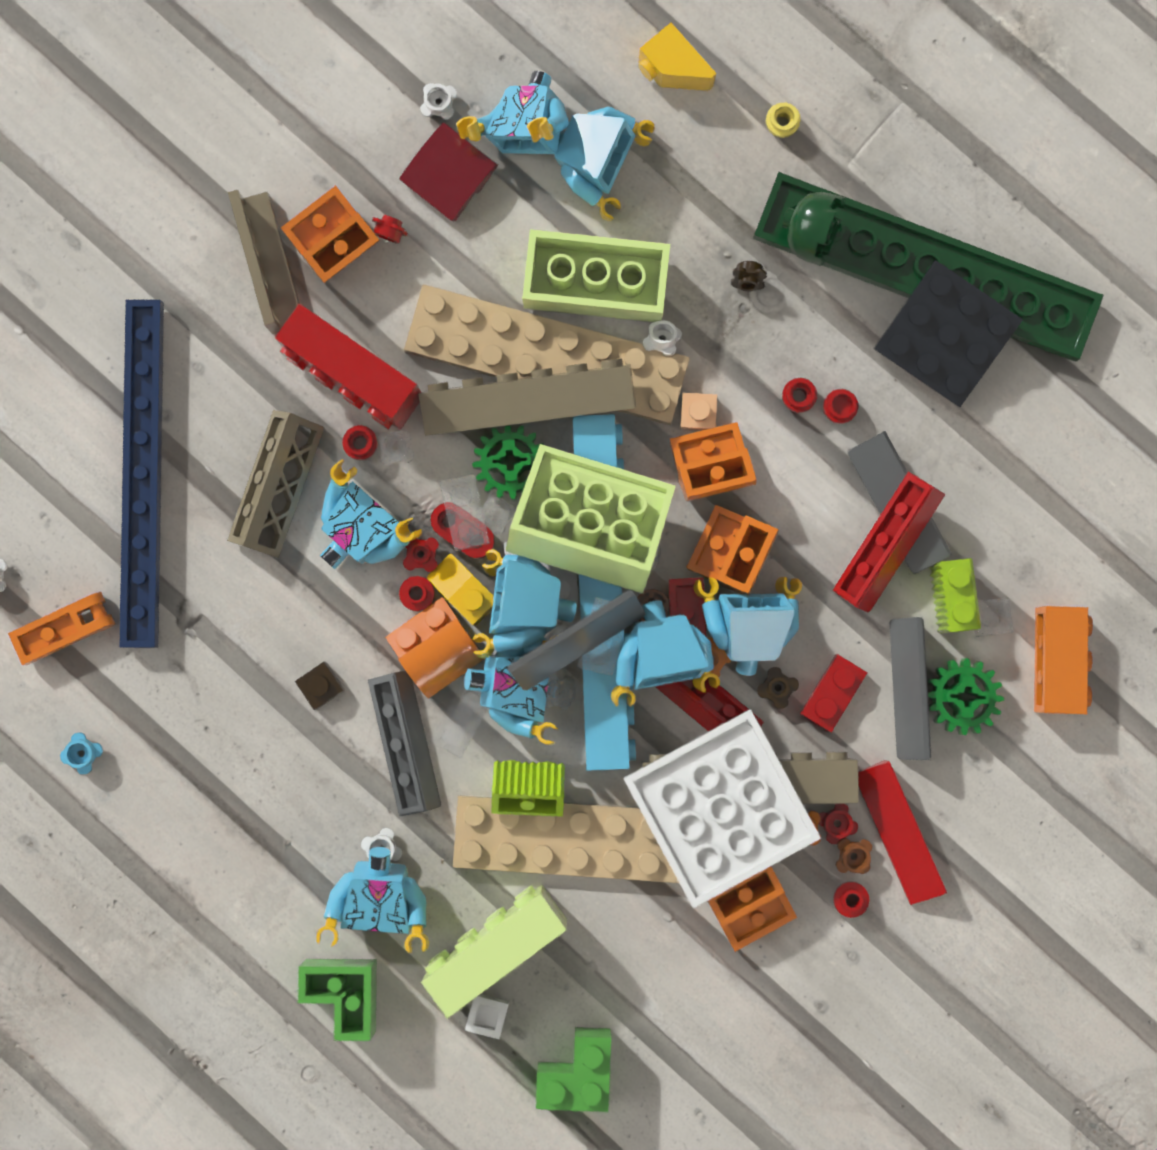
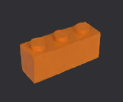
M1043 606L1035 608L1034 712L1087 714V707H1090L1092 703V689L1088 686V672L1091 671L1093 664L1092 653L1088 651V637L1091 636L1093 631V620L1088 615V607Z

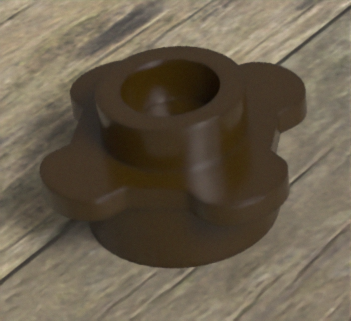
M740 262L733 269L732 274L735 278L731 279V286L746 292L761 290L765 287L763 279L767 278V272L763 270V266L758 262Z
M772 667L768 670V677L764 680L763 684L757 687V693L759 697L768 698L773 701L776 708L783 709L788 706V698L792 692L798 690L799 682L794 677L789 678L782 674L779 667ZM779 684L781 686V690L776 691L775 685Z

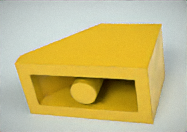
M669 23L639 49L638 67L641 73L649 81L654 79L660 87L709 91L714 87L716 72L672 23Z
M452 553L426 577L473 626L476 627L492 611L494 596Z

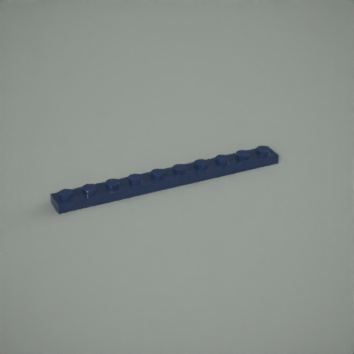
M160 299L125 300L119 648H158L164 329V302Z

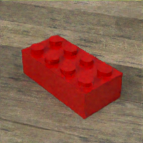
M300 303L275 336V340L282 346L279 352L287 357L286 360L302 371L306 367L310 368L308 372L315 377L314 379L332 391L335 386L338 387L339 390L337 392L343 396L344 400L361 410L363 405L367 407V413L372 416L371 418L388 430L392 425L401 430L420 403L419 393L422 392L414 381Z

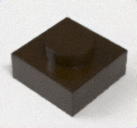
M322 662L295 681L313 710L319 709L345 691L327 662Z

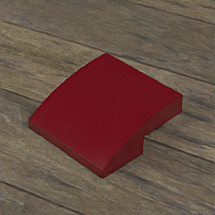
M443 122L420 148L399 180L449 220L457 221L474 194L480 193L498 167V164L466 138L461 139L457 131Z

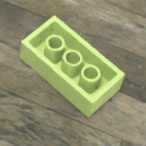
M530 229L522 296L524 309L637 321H662L670 244Z
M530 885L515 897L514 906L506 911L503 906L486 918L487 922L484 924L485 927L477 932L475 928H472L457 940L458 943L454 946L455 949L452 952L448 953L444 949L428 961L429 965L425 967L427 972L421 983L446 1018H449L567 930V918L543 885L537 889Z

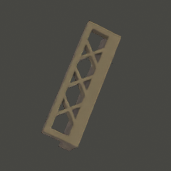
M238 189L228 192L264 326L272 335L277 334L299 304V299L271 198L268 192L243 198Z
M273 410L227 541L279 558L322 436L323 426L290 412ZM299 425L311 430L307 444L298 448L295 441ZM294 459L298 467L296 476L286 481L283 473L285 463ZM283 491L286 499L284 510L275 514L271 505L273 497ZM272 525L275 536L271 547L258 544L262 529Z

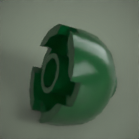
M816 192L801 198L795 208L789 207L787 209L782 228L788 229V245L798 258L818 266H823L825 259L821 254L822 252L830 253L841 222L840 219L835 218L837 207L844 208L845 198L831 193Z

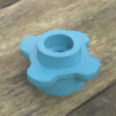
M75 733L71 737V742L61 752L60 759L64 764L77 768L79 774H88L92 770V763L96 757L102 755L103 748L101 744L92 743L87 740L84 733ZM80 750H83L85 753L83 757L79 756Z

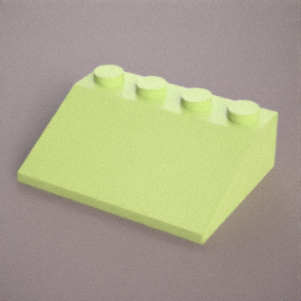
M540 444L510 526L506 552L643 594L676 486Z

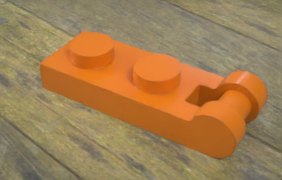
M102 592L91 594L8 633L21 664L29 665L95 633L113 627L116 623L112 614H107L103 604L106 601ZM90 610L94 620L86 624L81 613Z

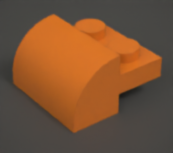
M336 185L281 227L284 234L324 284L379 242L378 237L361 215L355 211Z
M737 422L670 438V447L678 472V480L686 502L756 485L757 479L749 452L744 446Z
M715 505L686 568L707 579L714 578L724 588L740 594L750 595L779 530L747 515L744 517Z
M443 597L385 637L398 656V660L405 671L428 699L462 676L468 669L473 668L484 660V658H479L473 653L474 651L481 650Z
M772 866L708 900L735 952L797 918Z

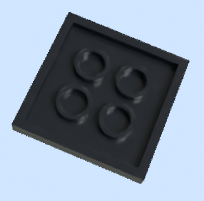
M935 260L873 349L956 406L961 407L1023 319Z

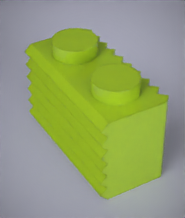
M973 559L941 561L930 566L929 569L933 571L930 574L933 578L931 583L934 585L932 590L935 592L933 597L936 599L933 603L937 606L934 609L937 612L935 617L938 619L936 624L939 626L937 631L942 634L981 629Z
M515 760L495 761L491 814L563 817L565 765L563 763L557 765L555 762L548 761L537 764L535 762L529 764L527 761L521 763Z

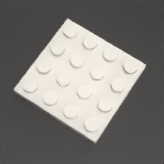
M751 710L738 715L623 778L693 908L821 839Z

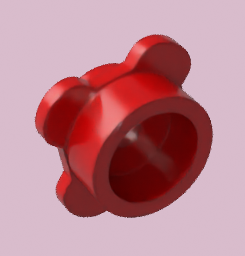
M383 215L382 219L372 218V222L376 225L373 232L377 237L399 244L401 236L407 237L408 233L401 227L402 221L388 215Z
M432 537L427 540H418L417 538L411 540L406 546L407 553L406 558L403 560V566L409 571L415 568L425 569L427 572L434 571L438 565L435 560L436 550L439 548L438 541ZM419 551L424 552L423 557H418Z
M836 803L834 809L819 813L821 820L818 825L824 828L827 834L826 840L830 844H838L840 839L848 835H854L858 831V823L853 821L852 817L848 814L849 807L845 803ZM836 820H839L841 823L838 827L834 825Z

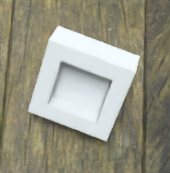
M483 994L478 995L472 1001L465 1031L500 1039L509 1001Z

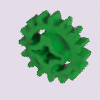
M505 425V433L501 434L494 427L492 428V439L484 436L480 438L485 447L483 449H474V454L481 459L480 461L473 462L472 466L473 469L482 470L476 476L478 482H488L484 488L486 493L496 489L497 499L501 500L505 493H509L511 500L516 501L517 493H523L527 482L526 479L519 483L518 478L525 470H531L540 444H534L537 437L536 433L533 432L527 437L524 436V426L520 425L517 432H512L510 425ZM515 441L527 446L532 454L522 453L516 447ZM503 444V447L496 455L489 456L496 445ZM513 455L515 461H520V463L514 465V470L508 471L506 465L501 464L507 461V456ZM489 472L501 474L505 478L506 485L494 480Z
M962 658L959 667L955 660L947 661L948 670L937 667L935 671L939 678L927 680V683L933 686V691L928 692V698H932L933 701L932 704L928 705L929 711L937 712L933 720L934 723L940 724L946 721L945 731L952 732L957 726L959 735H967L968 727H970L973 733L978 734L981 733V723L989 727L993 725L989 717L991 714H1001V711L995 707L996 702L1004 701V697L996 695L995 690L1003 685L1001 682L991 681L995 674L994 670L982 672L983 662L977 661L971 667L970 659ZM954 676V683L948 689H943L946 682ZM975 677L982 683L985 691H982L975 684ZM965 692L977 696V699L962 701L958 700V698H951V694ZM943 702H946L953 709V716L955 718L946 711ZM981 704H985L982 711L974 717V711Z

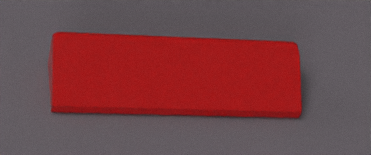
M908 471L832 591L855 607L865 612H870L940 505L945 493Z
M709 678L704 683L705 693L694 687L693 679L654 686L708 732L749 710L721 685L717 688L711 687L709 685ZM754 714L758 724L761 727L764 721Z
M883 760L858 771L859 790L909 904H916L946 894V888L891 763Z

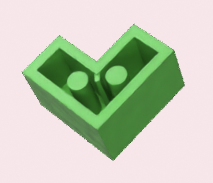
M305 959L298 968V1004H334V1041H371L376 1032L377 959Z
M575 1027L574 1063L538 1062L536 1109L609 1112L611 1029Z

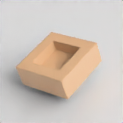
M682 393L680 429L702 431L716 427L717 395Z

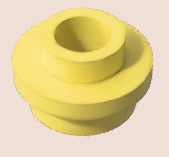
M789 103L775 104L769 109L766 116L768 130L771 134L780 138L792 136L798 130L801 121L799 111ZM785 117L789 124L781 126L777 123V118Z

